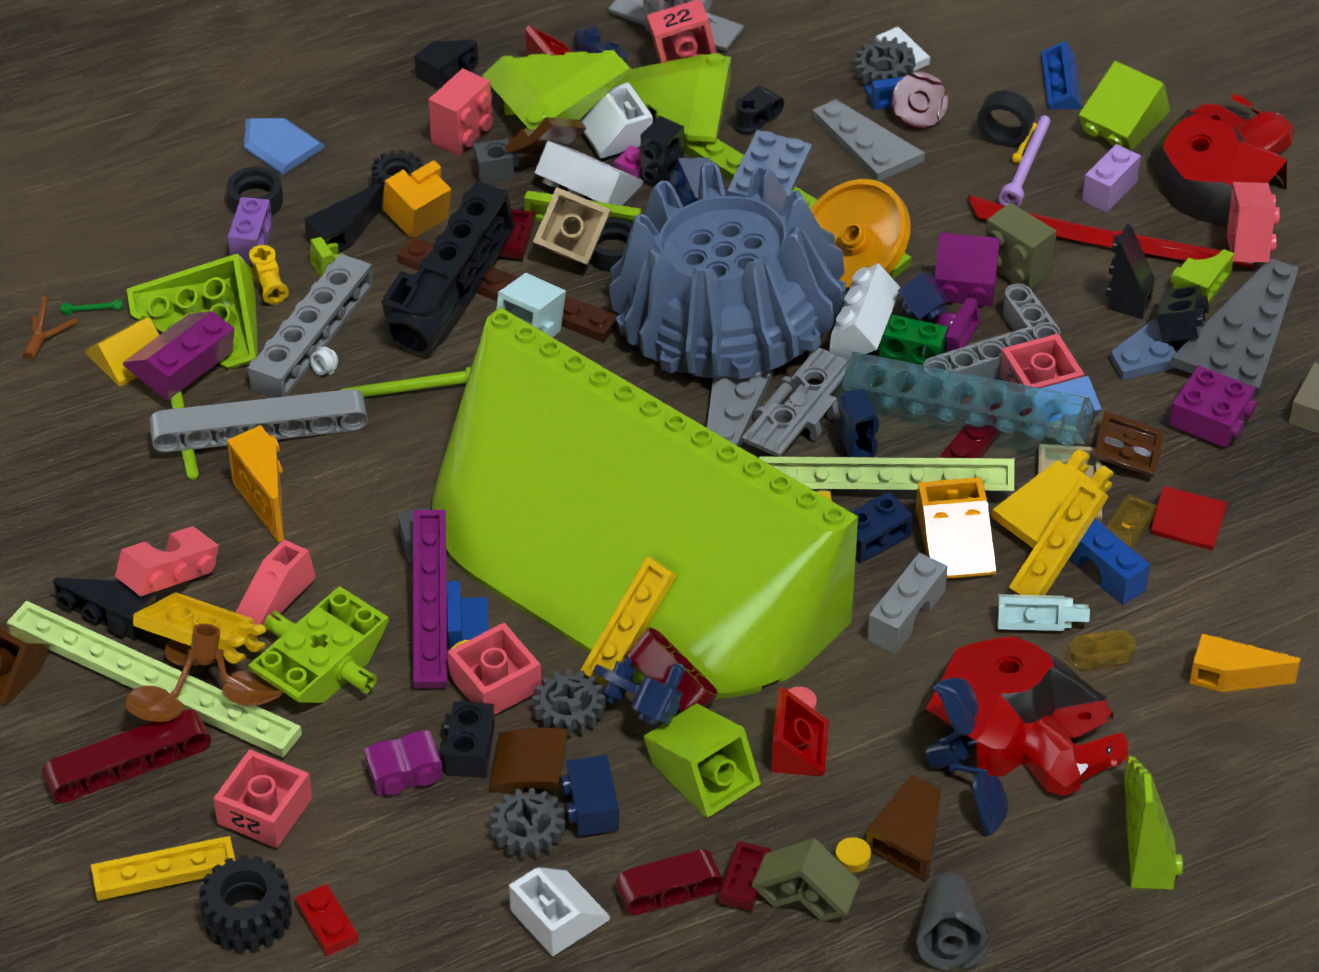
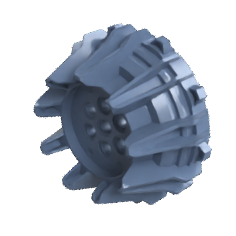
M714 162L705 163L700 168L698 198L696 202L683 207L674 187L668 181H660L651 191L645 213L635 216L623 256L611 267L612 283L609 285L612 310L620 314L616 317L618 331L620 335H626V341L629 344L638 346L643 356L651 358L655 362H660L661 369L670 373L677 371L706 378L738 377L742 379L752 377V375L761 371L775 369L792 361L798 355L804 354L807 350L814 351L821 345L820 336H823L826 331L833 328L834 315L841 311L846 295L845 282L839 280L845 273L843 251L835 246L834 234L820 227L800 191L792 190L787 195L775 173L769 167L761 165L754 168L747 197L727 196L719 165Z

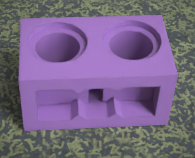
M240 198L228 234L230 256L238 253L248 265H252L249 260L250 250L257 245H267L273 227L270 200Z

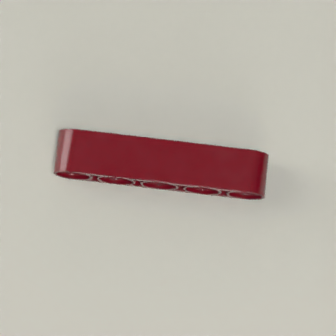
M187 709L183 710L181 715L173 720L164 722L153 721L53 758L43 766L42 775L54 800L59 803H66L196 755L209 747L212 738L198 711Z

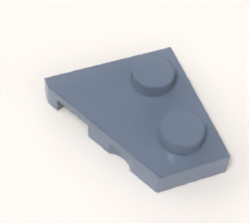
M1155 319L1112 350L1110 361L1123 381L1173 369L1174 367L1169 366V363L1176 352L1170 342H1162L1159 324Z

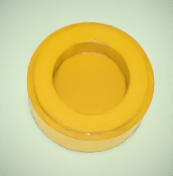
M846 838L839 842L836 847V859L846 866L851 873L861 872L870 864L871 849L868 843L860 838Z

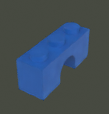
M1094 519L1068 560L1079 567L1091 559L1101 574L1100 587L1121 605H1124L1146 591L1150 564L1097 519Z

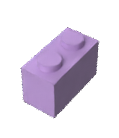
M1116 144L1085 174L1082 201L1107 213L1138 182L1141 155Z

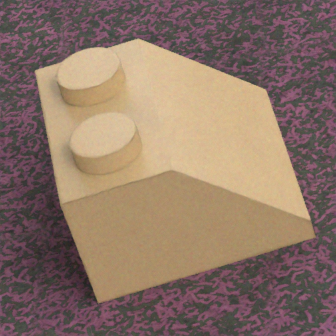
M556 187L533 242L548 251L588 265L612 210Z

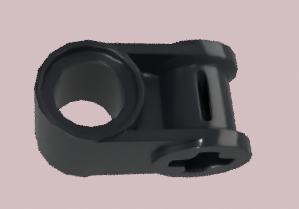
M761 85L755 86L735 103L737 118L734 120V129L744 135L756 133L757 130L780 115L784 108V99Z

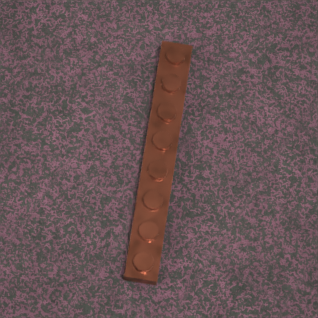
M412 237L397 254L398 263L419 271L422 259L428 257L433 249V244ZM491 267L475 293L497 301L498 292L519 277ZM565 295L561 326L605 343L617 328L616 317L618 315Z

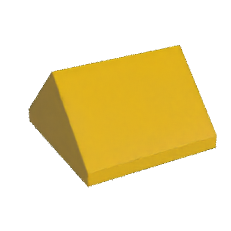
M147 317L85 349V353L121 387L137 378V376L123 366V362L158 337L159 334L150 317Z

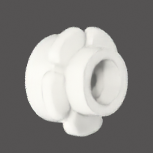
M326 346L318 347L311 354L310 363L318 375H325L327 373L332 375L337 368L338 357L330 348Z

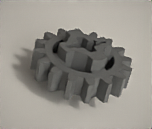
M884 36L880 42L874 38L871 45L864 43L862 44L863 50L856 51V58H854L857 78L862 77L864 84L870 81L910 75L914 73L913 67H916L913 48H907L906 41L899 44L896 37L892 41H887V37Z
M567 669L566 674L563 676L554 671V679L550 680L547 677H543L542 686H535V696H532V705L535 719H542L543 728L552 725L553 728L568 729L567 736H571L573 729H578L583 734L585 733V725L594 728L596 727V718L602 719L604 716L603 708H606L605 695H603L602 684L596 685V677L594 676L585 679L584 671L582 670L577 676L572 675L571 669Z
M530 788L528 794H523L520 789H516L515 797L512 798L505 794L503 795L504 804L497 802L494 804V813H490L491 837L496 838L498 848L507 845V854L511 855L518 850L520 851L521 858H525L527 852L532 851L535 857H539L540 849L544 848L546 851L551 852L552 842H561V833L565 832L564 809L558 808L557 798L548 801V792L544 791L538 796L535 795L534 788Z

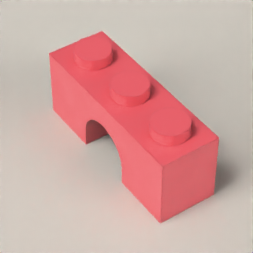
M194 526L169 534L165 551L152 547L146 541L121 549L115 577L139 596H144L212 573L216 565L219 545Z

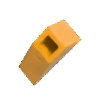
M1202 634L1193 661L1189 684L1219 692L1294 684L1297 679L1301 658L1226 640L1221 637Z

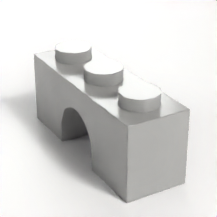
M919 552L869 614L867 641L897 654L912 635L914 620L920 608L930 612L945 593L948 566Z

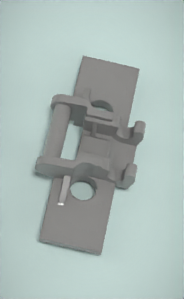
M615 0L609 7L608 12L645 25L646 31L651 32L647 18L648 14L644 11L643 0ZM701 0L709 19L715 48L720 51H727L743 31L744 25L707 13L712 5V0Z
M817 347L792 378L784 376L779 381L778 389L763 407L760 406L754 411L753 415L756 421L743 435L742 442L774 456L781 457L805 427L810 431V438L816 441L822 432L820 419L828 412L827 417L833 420L838 414L837 398L831 396V394L852 370L855 362ZM813 378L822 381L819 385H811L807 382ZM788 395H790V398L786 401V403L781 404L785 400V398Z

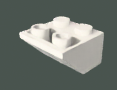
M625 83L612 88L580 120L587 128L583 134L600 159L624 152L631 145L636 148L640 147V135L653 123V116L629 83Z
M537 867L509 885L510 911L552 956H555L610 920V916L567 870Z

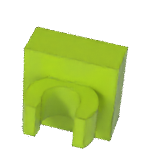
M319 237L310 240V263L321 278L325 273L326 267L333 263L339 254L337 243L327 245L323 238Z

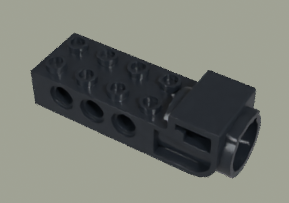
M475 181L470 191H466L463 195L461 205L456 213L453 212L450 215L447 227L442 235L439 234L436 237L433 249L428 257L422 259L419 271L414 275L403 271L399 272L381 300L385 316V330L391 342L411 353L427 355L433 348L445 341L515 229L508 191ZM404 325L412 327L409 333L402 330Z

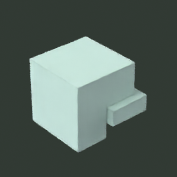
M524 273L498 292L497 309L501 307L547 335L554 337L561 331L566 290L528 273Z

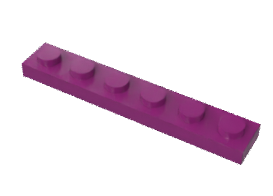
M413 510L414 688H447L446 510Z

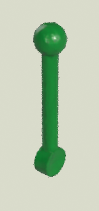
M116 299L111 303L74 306L70 303H64L60 308L63 315H70L74 311L111 308L120 311L123 309L124 303L120 299Z

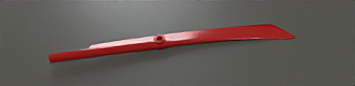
M973 194L968 195L977 217L981 219H989L1006 206ZM1027 212L1055 229L1056 236L1081 242L1112 247L1115 236L1117 234L1121 235L1123 230H1107ZM1135 234L1144 254L1187 260L1188 258L1202 260L1214 257L1222 251ZM1233 261V265L1253 268L1254 262Z

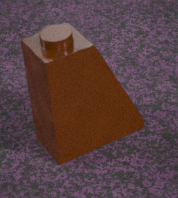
M911 774L868 827L866 842L870 846L871 853L926 882L929 878L941 790L931 782Z

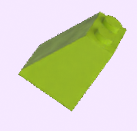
M1114 61L1079 113V118L1083 130L1090 136H1100L1106 139L1112 146L1118 144L1132 151L1171 110L1163 82Z
M697 703L673 717L670 724L664 723L643 736L652 765L707 818L761 784L744 727Z

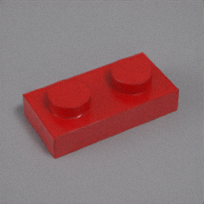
M327 883L295 897L296 907L326 957L359 942L356 930Z

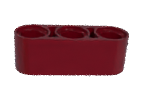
M648 627L626 652L628 658L633 660V664L645 676L664 683L674 664L680 663L684 666L685 672L677 688L683 692L678 708L682 712L696 703L706 708L718 695L715 686L662 633L652 627Z
M701 849L627 869L618 875L615 883L627 913L630 915H642L710 896L721 889L723 879L711 852Z

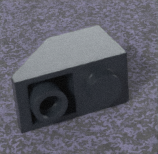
M474 40L432 42L414 55L416 78L439 90L462 68L469 71L478 64L477 42Z

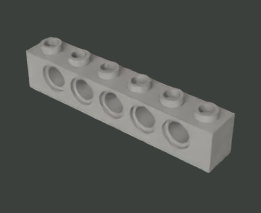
M339 254L334 262L326 267L322 277L318 282L313 283L310 292L302 301L297 303L294 312L287 320L281 323L278 332L272 339L266 342L264 349L258 357L250 362L247 373L250 378L251 390L273 398L288 396L311 366V354L318 347L328 345L373 287L372 264Z

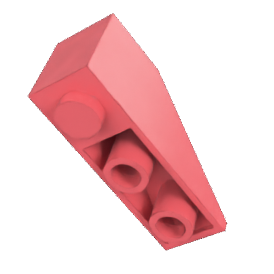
M283 540L262 561L235 613L253 618L254 624H261L263 626L269 614L274 617L272 615L273 611H278L281 614L316 578L309 550Z

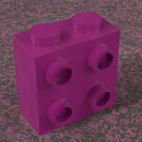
M1198 365L1172 404L1169 425L1227 448L1233 437L1239 438L1244 428L1245 419H1251L1256 410L1257 401H1254L1256 387Z

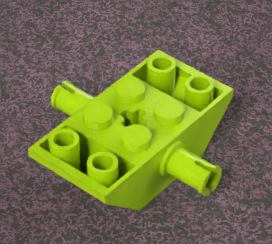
M341 586L337 587L297 623H293L278 611L272 612L274 617L270 614L267 616L264 627L280 638L248 665L250 671L279 690H282L297 702L324 703L347 682L360 689L363 693L369 692V689L365 686H368L371 690L373 689L377 676L363 667L369 663L389 622L388 616Z

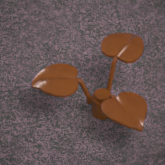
M198 624L193 628L191 646L170 639L165 647V657L176 665L184 666L174 691L169 694L168 691L157 686H141L128 694L124 707L133 715L144 720L154 722L173 720L181 715L184 710V704L175 698L180 694L191 665H211L216 661L221 679L226 683L222 687V693L234 703L244 706L260 705L280 697L283 691L252 672L235 671L229 676L223 660L224 651L218 649L220 639L219 628L211 624Z

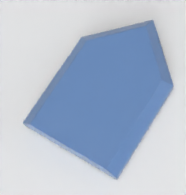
M285 118L246 119L244 150L280 175H284L325 148L323 143Z

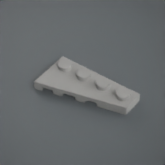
M838 100L813 109L812 118L876 181L886 179L925 161V152Z
M774 369L758 372L749 378H713L707 428L740 447L742 437L748 431L754 418V411L759 407L774 376Z

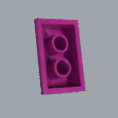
M213 311L190 313L123 362V366L168 401L233 352L234 328Z

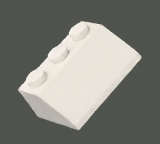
M551 141L547 142L535 171L536 174L544 177L543 183L549 186L559 188L560 185L568 188V192L582 198L585 195L592 198V201L621 206L642 186L644 181L581 152Z
M879 263L869 268L863 267L853 275V281L848 293L844 297L845 301L842 309L836 317L837 322L831 334L829 352L850 361L878 349L899 294L897 290L900 289V286Z

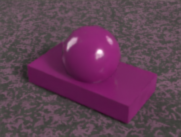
M966 298L958 314L944 312L935 320V324L947 326V334L945 336L947 352L965 347L971 340L980 323L977 299Z

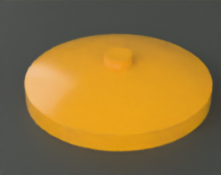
M856 179L844 182L827 191L810 209L820 227L834 234L835 246L843 251L845 273L839 280L845 282L846 293H848L852 284L853 275L863 267L869 268L879 263L889 274L897 266L907 248L911 228L908 209L899 195L882 182L871 179Z

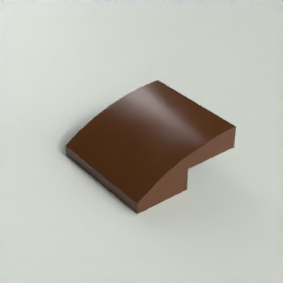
M546 117L536 129L522 128L505 149L509 153L542 155L548 141L567 146L587 128L581 120Z
M1105 411L1098 431L1093 458L1153 477L1159 460L1160 447L1165 431Z
M525 728L500 733L490 791L516 794V789H520L524 794L525 787L558 791L568 729Z

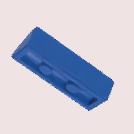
M1063 41L1041 51L1048 108H1082L1075 55L1068 43Z

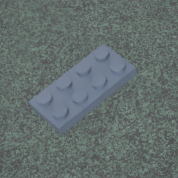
M757 130L727 190V196L747 197L753 170L761 165L769 167L775 173L788 195L794 190L811 154L812 144L796 138L790 139L778 136L769 131Z

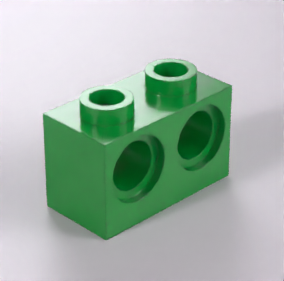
M891 314L880 341L879 360L923 370V364L926 359L945 353L947 326Z

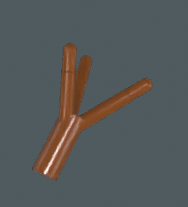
M46 295L42 296L38 319L36 316L31 318L33 335L23 353V356L28 360L35 359L43 340L78 323V319L74 318L49 331L43 332L42 328L48 301Z

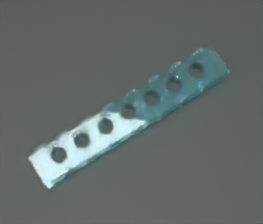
M852 352L842 382L845 392L865 389L871 402L878 403L886 409L893 410L896 407H900L916 415L930 413L946 421L960 419L976 427H983L985 424L995 426L998 430L1006 433H1013L1015 430L1025 432L1028 436L1036 439H1043L1044 436L1055 438L1058 442L1066 445H1074V443L1085 444L1095 411L1089 397ZM884 379L880 386L873 387L876 381ZM914 385L910 391L902 392L906 386ZM943 391L939 397L931 398L933 393ZM965 397H973L970 402L960 404ZM994 403H1002L1001 407H999L998 409L990 410V407ZM1026 408L1032 409L1026 416L1019 415ZM1056 414L1063 415L1061 419L1056 422L1049 421L1050 418Z

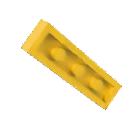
M1079 478L1009 588L1019 595H1046L1109 496Z
M647 556L580 671H584V674L589 677H596V682L600 685L602 684L605 688L608 680L593 673L596 664L613 670L616 661L623 663L625 657L628 658L626 652L644 633L678 574L654 558Z
M226 836L91 864L97 901L203 879L206 874H213L212 868L217 864L223 866L226 859L232 858L233 861L235 860L231 838Z

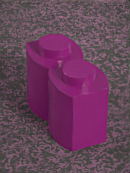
M430 731L413 732L398 740L381 741L364 749L366 764L377 795H396L409 786H428L443 777L442 762Z

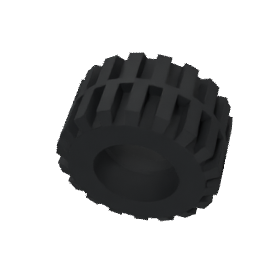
M247 855L240 856L239 860L226 859L223 866L217 864L212 868L213 874H206L203 878L204 885H200L199 889L202 918L207 935H211V940L216 945L222 943V948L228 951L236 948V953H244L245 949H252V952L260 951V946L265 945L268 948L274 944V938L280 940L285 935L284 929H288L291 923L292 907L288 881L285 879L281 868L276 869L275 863L270 860L264 863L262 857L259 856L248 859ZM243 900L260 901L248 908L232 907Z

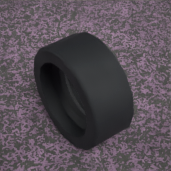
M1007 90L996 91L988 95L978 113L977 124L980 132L993 143L1002 146H1016L1024 142L1028 137L1034 124L1035 112L1030 102L1020 94ZM991 111H1009L1020 120L1022 125L1019 127L1004 126L993 118Z
M254 166L241 169L229 178L226 185L229 208L234 214L236 213L240 198L244 197L240 194L249 189L262 188L270 191L264 196L256 197V199L270 200L272 215L281 208L284 201L281 178L275 171L266 167Z
M608 218L590 259V263L594 267L602 271L611 272V267L622 258L625 248L621 250H607L598 245L606 240L614 239L627 243L632 222L620 218Z

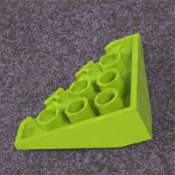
M604 50L602 53L590 54L587 52H568L565 55L553 56L550 54H531L528 57L516 58L513 56H502L482 76L490 80L492 88L529 129H536L546 117L580 120L632 69L614 50Z
M718 53L702 54L634 68L616 86L629 83L646 108L649 110L650 107L657 111L656 119L662 116L684 126L685 139L716 143L730 89L731 57Z
M238 253L127 288L130 315L137 320L150 317L156 330L161 333L190 313L213 311L234 328L233 352L219 362L223 367L229 370L250 364L254 358L258 357L256 295L252 271Z
M1127 755L1124 788L1131 888L1173 890L1176 876L1182 875V855L1176 854L1175 839L1151 773L1142 766L1135 756Z

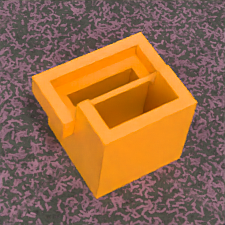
M435 160L411 173V177L402 170L385 180L383 210L410 238L418 237L449 218L451 188L441 179L442 167Z

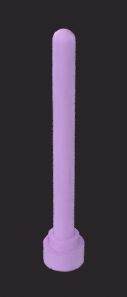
M1048 116L1040 117L1012 182L1006 184L1000 192V204L1007 205L1011 202L1017 207L1021 205L1024 198L1022 186L1049 127L1050 118Z

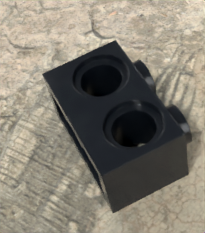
M659 116L640 135L641 179L654 185L660 181H668L670 183V173L674 170L677 159L684 158V126Z
M1200 285L1164 290L1157 312L1162 342L1199 338L1202 326L1206 325L1205 314L1209 313L1208 298L1206 295L1202 296Z
M453 701L451 715L446 714L444 721V735H448L447 741H441L439 752L441 761L445 762L446 776L487 778L495 730L494 704Z

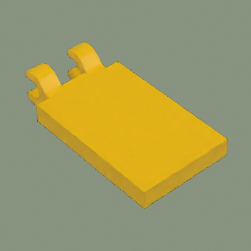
M1078 449L1071 455L1066 464L1059 460L1055 461L992 509V518L1034 549L1079 478L1106 492L1112 487V482L1108 479L1114 475V472L1106 466H1101L1091 479L1084 474L1089 468L1084 462L1090 458V455L1082 449Z
M177 592L133 614V626L191 646L193 628L196 625H214L220 630L218 649H222L225 659L233 664L245 659V655L237 652L235 647L245 644L246 648L252 652H258L266 647V643L260 642L256 638V636L266 632V627L261 624H254L253 618Z

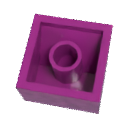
M939 233L935 280L950 299L949 302L964 304L966 298L977 299L978 305L993 307L1000 238Z

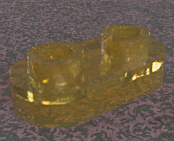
M1124 630L1082 634L1072 640L1069 656L1075 665L1082 668L1123 664L1133 659L1136 640L1133 635Z

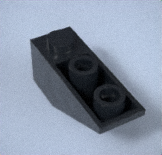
M377 183L305 218L307 241L310 243L311 239L322 237L327 245L337 243L338 254L351 248L383 207L381 185Z
M1127 224L1122 234L1115 236L1111 251L1116 254L1109 267V274L1113 276L1106 289V296L1110 297L1108 309L1143 319L1152 301L1155 277L1132 226Z
M55 578L53 580L56 600L63 608L67 610L72 609L84 615L89 621L97 622L109 628L116 635L125 636L133 641H136L145 631L133 626V614L157 602L154 593L139 596L121 581Z

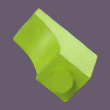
M1223 249L1219 254L1208 259L1194 260L1188 258L1181 267H1176L1172 274L1171 283L1174 284L1173 289L1200 285L1202 296L1206 295L1208 303H1210L1231 275L1234 253Z

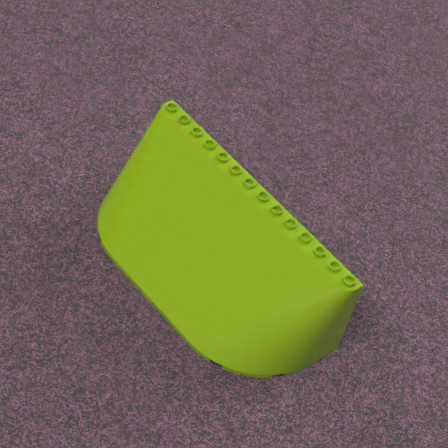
M499 307L488 316L432 498V510H446V550L449 553V558L460 570L590 654L647 556L654 558L678 575L647 628L652 627L662 633L715 686L718 691L715 699H726L762 691V686L778 681L779 684L786 681L812 662L852 623L858 516L505 309ZM632 662L631 667L636 670L631 680L641 684L644 674Z

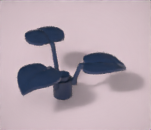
M961 678L946 679L935 684L933 688L940 696L955 732L947 737L940 738L939 741L929 743L926 749L927 760L933 769L949 767L951 772L963 771L975 774L973 779L975 799L985 837L990 836L1006 818L1008 812L1007 796L997 776L989 777L986 769L960 765L968 757L967 747L977 744V741L974 739L964 741L957 737L969 735L973 732L976 725L974 717L977 715L979 707L976 694L966 680Z

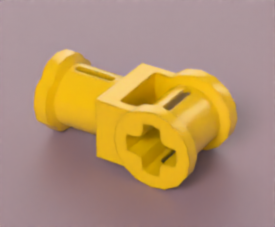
M257 245L249 252V260L252 263L253 282L257 284L259 291L263 290L262 297L264 302L270 305L282 303L288 297L289 290L279 277L275 250L268 245Z

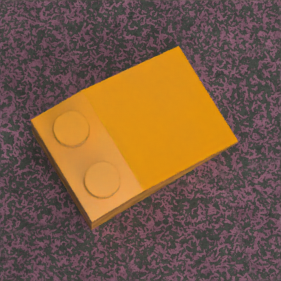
M260 425L227 440L232 480L234 486L279 543L284 540L280 474L283 473L277 456V453L280 452V447L275 436L272 434L268 435Z

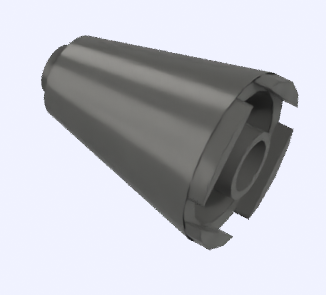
M955 873L941 874L933 880L916 935L920 957L929 965L941 970H950V966L962 965V969L969 968L981 961L988 949V932L968 885L963 877Z

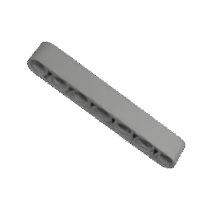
M355 389L157 411L149 418L153 447L160 452L226 446L228 439L260 425L268 435L272 434L279 440L356 431L362 429L368 423L363 394Z

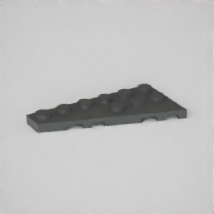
M1270 258L1269 263H1265L1206 322V325L1202 326L1199 338L1189 339L1172 356L1169 366L1193 374L1198 365L1256 387L1254 396H1257L1299 268Z

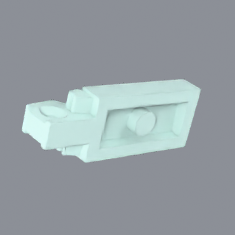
M998 594V629L1064 631V628H1072V621L1089 622V605L1073 604V598Z

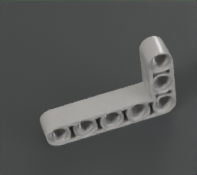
M1018 283L1012 284L1005 289L1003 317L1013 332L926 359L923 364L921 389L925 395L939 398L1000 379L999 371L1002 348L1054 334L1060 335L1061 331L1028 286Z

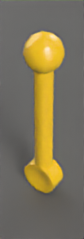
M1035 122L1028 137L1020 144L1017 153L1012 155L1013 163L1019 164L1021 162L1028 140L1037 127Z

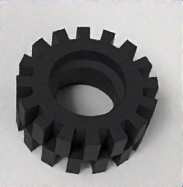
M392 150L389 151L390 155L388 156L386 153L381 154V159L376 157L374 164L372 163L371 166L372 185L377 183L381 185L382 199L384 198L386 179L402 170L411 177V173L423 167V162L420 161L418 155L414 157V153L410 151L405 155V150H399V154H395V151Z

